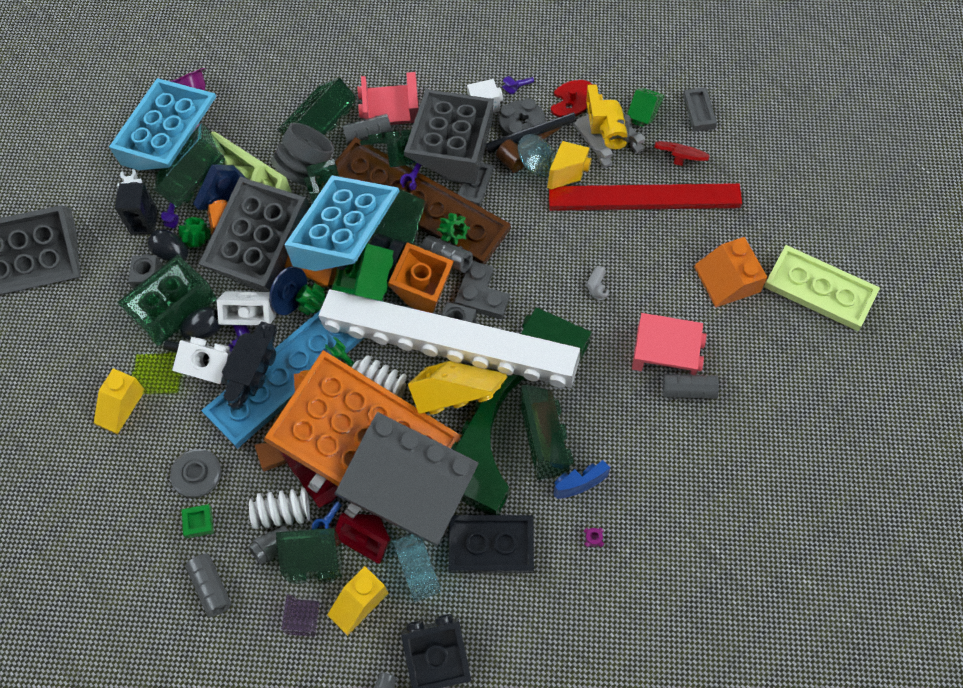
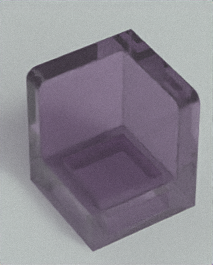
M287 594L281 629L286 635L315 637L320 603L312 600H299L294 595Z

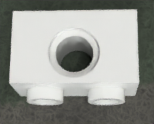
M225 291L217 299L218 323L221 325H259L263 321L271 324L276 317V313L270 306V292Z
M191 337L190 341L180 340L172 371L217 384H227L222 370L231 354L229 346L216 343L214 347L206 345L207 340ZM206 353L209 356L207 366L203 362V357Z

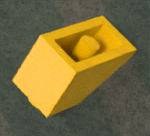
M562 141L549 171L547 188L554 189L580 181L584 171L588 172L592 158H588L589 147Z
M114 368L111 370L98 391L94 417L95 425L118 435L145 392V389L135 377Z
M364 566L344 586L327 616L348 636L389 594L386 586Z

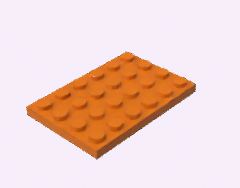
M323 350L263 441L339 486L377 412L450 449L455 442L459 441L461 435L426 413L419 414L415 406Z

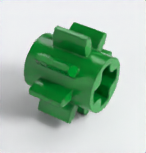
M449 213V218H440L441 224L437 231H440L443 235L442 241L448 242L450 240L452 244L457 245L458 239H467L465 235L470 227L464 223L465 217H457L455 213Z
M190 217L184 221V225H179V237H182V242H185L189 247H201L205 244L206 239H210V228L207 227V223H204L203 219Z
M316 283L313 286L304 285L297 293L295 299L299 302L298 310L306 315L313 314L314 312L317 313L321 310L326 298L325 293H323L325 289Z

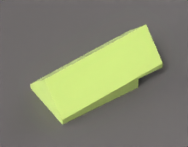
M211 132L197 173L205 179L212 164L234 165L247 179L292 193L285 176L218 133Z

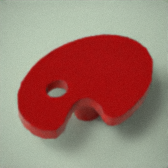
M580 79L562 84L554 91V96L563 99V101L552 105L551 113L557 117H562L573 112L575 116L587 110V87L593 84ZM567 105L573 106L572 108H566Z
M657 141L654 145L657 149L672 151V155L675 156L674 164L679 166L683 165L684 159L708 161L710 157L704 151L678 143Z

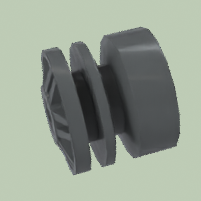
M291 123L282 138L283 144L278 145L271 159L272 165L280 174L295 183L305 186L315 185L319 175L322 173V166L327 164L334 151V146L319 131L304 124Z

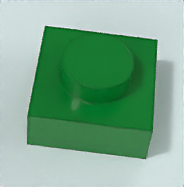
M209 504L181 509L183 536L186 539L214 534L212 507Z

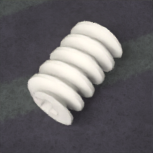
M369 355L363 360H358L354 363L353 369L402 398L406 388V374H402L398 379L396 378L398 373L396 369L387 374L389 366L385 364L379 369V360H375L370 365L371 356Z
M302 488L298 497L294 489H291L289 498L285 497L283 490L279 491L278 499L274 498L272 492H268L267 500H263L261 493H258L256 502H253L252 499L249 500V515L252 527L258 529L262 522L265 528H269L272 521L276 526H281L283 519L287 525H292L294 518H296L299 524L304 523L305 517L309 521L310 505L306 489Z

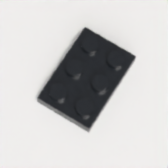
M453 515L449 522V573H534L533 515Z

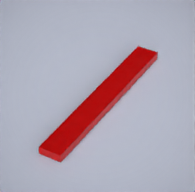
M740 183L560 186L548 190L549 211L741 208L742 206Z

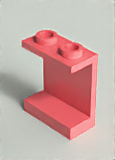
M415 72L406 73L407 85L368 88L366 76H361V86H357L358 98L362 100V104H358L359 117L369 119L375 117V115L387 114L390 125L414 123L419 110Z
M641 313L632 370L642 371L644 363L689 370L691 375H696L697 371L701 372L704 356H700V348L704 349L707 336L706 333H702L703 323Z

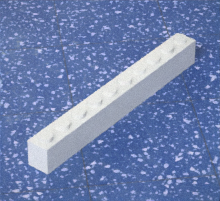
M329 289L318 315L323 327L332 333L343 332L357 339L364 337L382 345L389 343L397 345L406 351L413 349L431 357L438 355L446 357L452 362L460 363L463 361L483 369H496L501 373H506V375L516 374L524 376V378L530 381L541 380L549 382L551 385L559 388L565 386L572 388L580 361V348L331 289Z

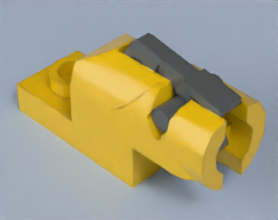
M588 85L586 104L591 134H601L605 145L610 149L625 147L629 140L630 116L623 113L622 107L617 100H603L602 94H598L597 85Z

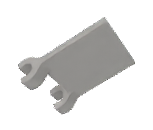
M583 116L577 119L576 122H573L575 128L596 153L601 166L606 168L612 165L609 157H612L613 153L605 145L601 134H591L589 116ZM630 126L629 140L627 142L630 143L632 150L637 154L644 151V146L641 143L645 142V137L641 133L635 132Z

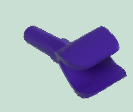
M507 76L503 79L506 85H503L502 88L509 94H513L517 91L518 87L534 83V78L515 81L510 76Z
M416 163L410 174H404L401 177L400 183L403 188L408 181H412L409 188L410 190L416 189L415 178L422 166L421 164Z
M171 198L167 212L164 211L161 214L164 226L176 228L178 225L179 217L174 214L176 198Z

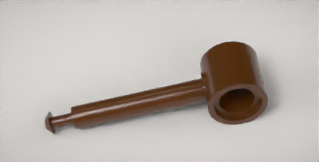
M562 127L531 137L521 145L516 144L511 139L506 140L498 148L496 158L512 172H518L529 159V154L526 152Z

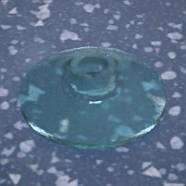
M527 134L523 136L518 143V153L522 163L533 174L539 177H548L556 156L552 147L538 135Z

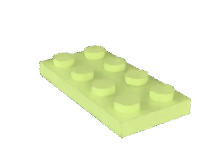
M785 245L764 285V288L856 331H859L880 289L878 286Z

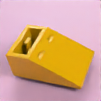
M447 361L426 367L408 383L418 413L429 412L432 415L443 411L448 406L453 405V408H460L472 400L477 399L478 402H484L493 398V394L501 388V384L506 380L507 375L506 373Z

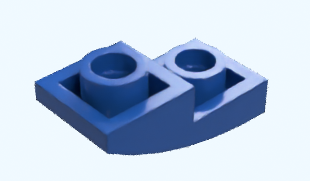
M602 460L597 465L594 463L589 465L583 471V477L576 469L569 475L565 472L555 481L554 484L556 486L554 487L553 495L557 499L585 492L607 478L610 467Z

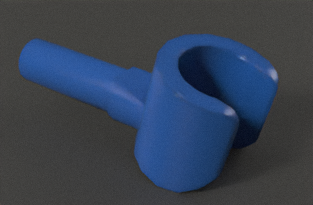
M338 501L323 519H316L312 523L313 532L319 526H325V529L320 533L321 539L326 538L330 534L329 524L342 507V504Z

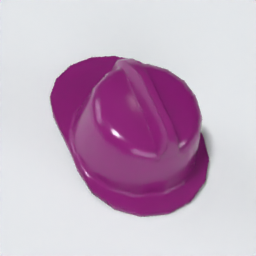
M206 68L198 69L178 79L170 80V82L206 91V84L202 73Z

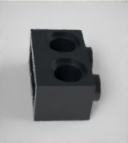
M138 182L119 183L115 209L130 235H151L156 228L158 209L144 183Z

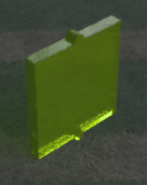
M177 353L136 354L135 370L132 372V376L144 388L143 394L178 393L179 380L183 373L172 371Z

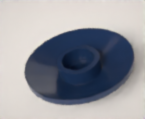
M291 266L281 271L275 278L269 294L270 306L275 313L287 315L299 306V302L295 300L296 295L304 285H307V277L302 269Z

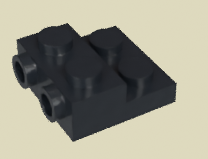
M452 614L440 615L435 617V623L424 625L422 620L406 624L405 630H401L412 688H443L472 681L459 618H452Z

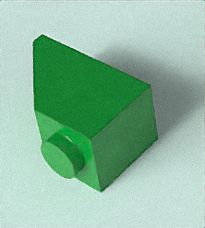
M646 88L636 89L627 113L632 118L631 122L639 126H645V123H652L665 95Z

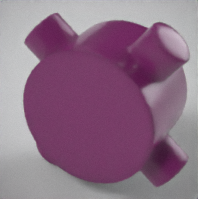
M601 527L599 529H584L583 532L586 533L584 545L587 548L589 546H600L601 548L604 546L605 543L602 541L604 530Z

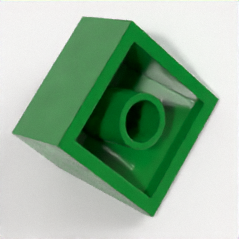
M366 244L354 264L347 265L344 270L337 268L332 290L382 301L383 295L387 291V278L389 270L393 265L392 256L394 251Z

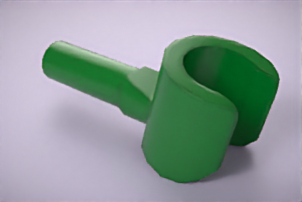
M333 337L336 345L329 348L325 344V348L332 356L340 357L352 368L354 362L346 354L345 345L338 338Z

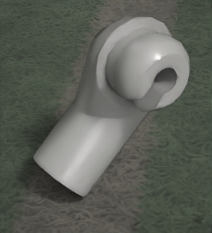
M601 266L594 268L586 284L592 297L596 300H604L609 295V289H605V285L601 283L606 274V270Z

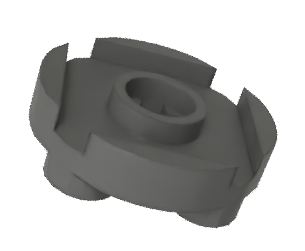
M531 98L514 101L501 108L499 124L500 130L505 137L545 123L544 111ZM526 119V123L522 124V122L518 120Z

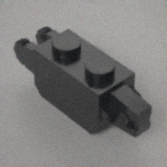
M261 321L253 334L245 333L240 335L222 370V374L228 384L223 396L227 400L228 406L233 410H240L248 396H255L258 388L261 389L264 385L265 373L276 359L273 343L277 328L273 324Z

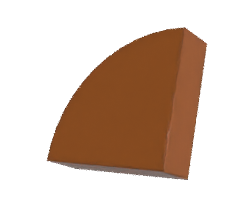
M261 443L254 445L264 472L286 464L279 450L270 444Z

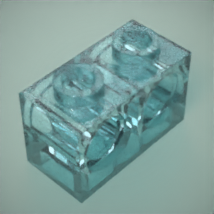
M411 534L393 541L414 603L440 593L439 582L423 539Z

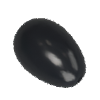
M165 229L155 230L148 239L149 250L162 260L182 262L189 254L186 244L171 231Z
M211 307L195 310L183 320L180 326L181 335L186 339H191V337L205 339L215 335L222 327L218 323V311Z

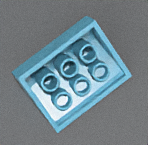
M157 78L109 146L110 150L120 165L139 171L169 168L215 100V93Z
M332 175L284 244L292 265L298 268L319 271L354 264L400 192L399 188Z

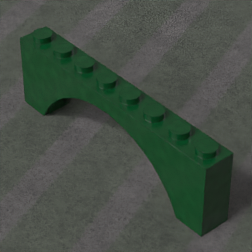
M537 307L532 315L527 314L522 324L524 329L521 332L522 335L580 348V361L590 344L592 334L589 330ZM516 374L507 375L506 380L501 384V388L493 394V398L484 402H477L474 409L476 414L472 420L468 419L462 429V434L464 435L460 442H455L451 448L479 463L460 501L488 515H499L509 497V486L502 478L493 458L491 432L497 412L505 398L518 384L526 379L524 376Z

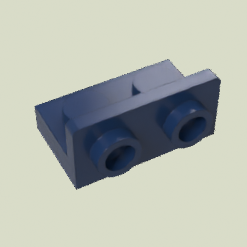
M212 164L193 205L198 210H208L209 204H212L214 201L226 200L228 202L239 178L246 177L234 165Z

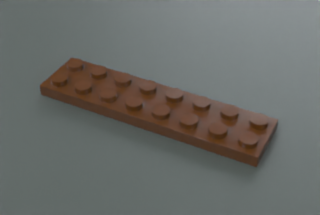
M356 137L327 171L330 177L333 175L399 188L400 192L388 210L437 239L443 236L440 231H437L441 224L440 218H449V213H455L457 217H465L464 223L470 227L465 235L467 239H458V244L455 246H461L463 249L472 252L473 260L481 264H486L511 229L510 223L419 172L415 178L416 189L410 190L409 186L412 181H408L403 188L400 183L401 177L404 174H410L413 169Z

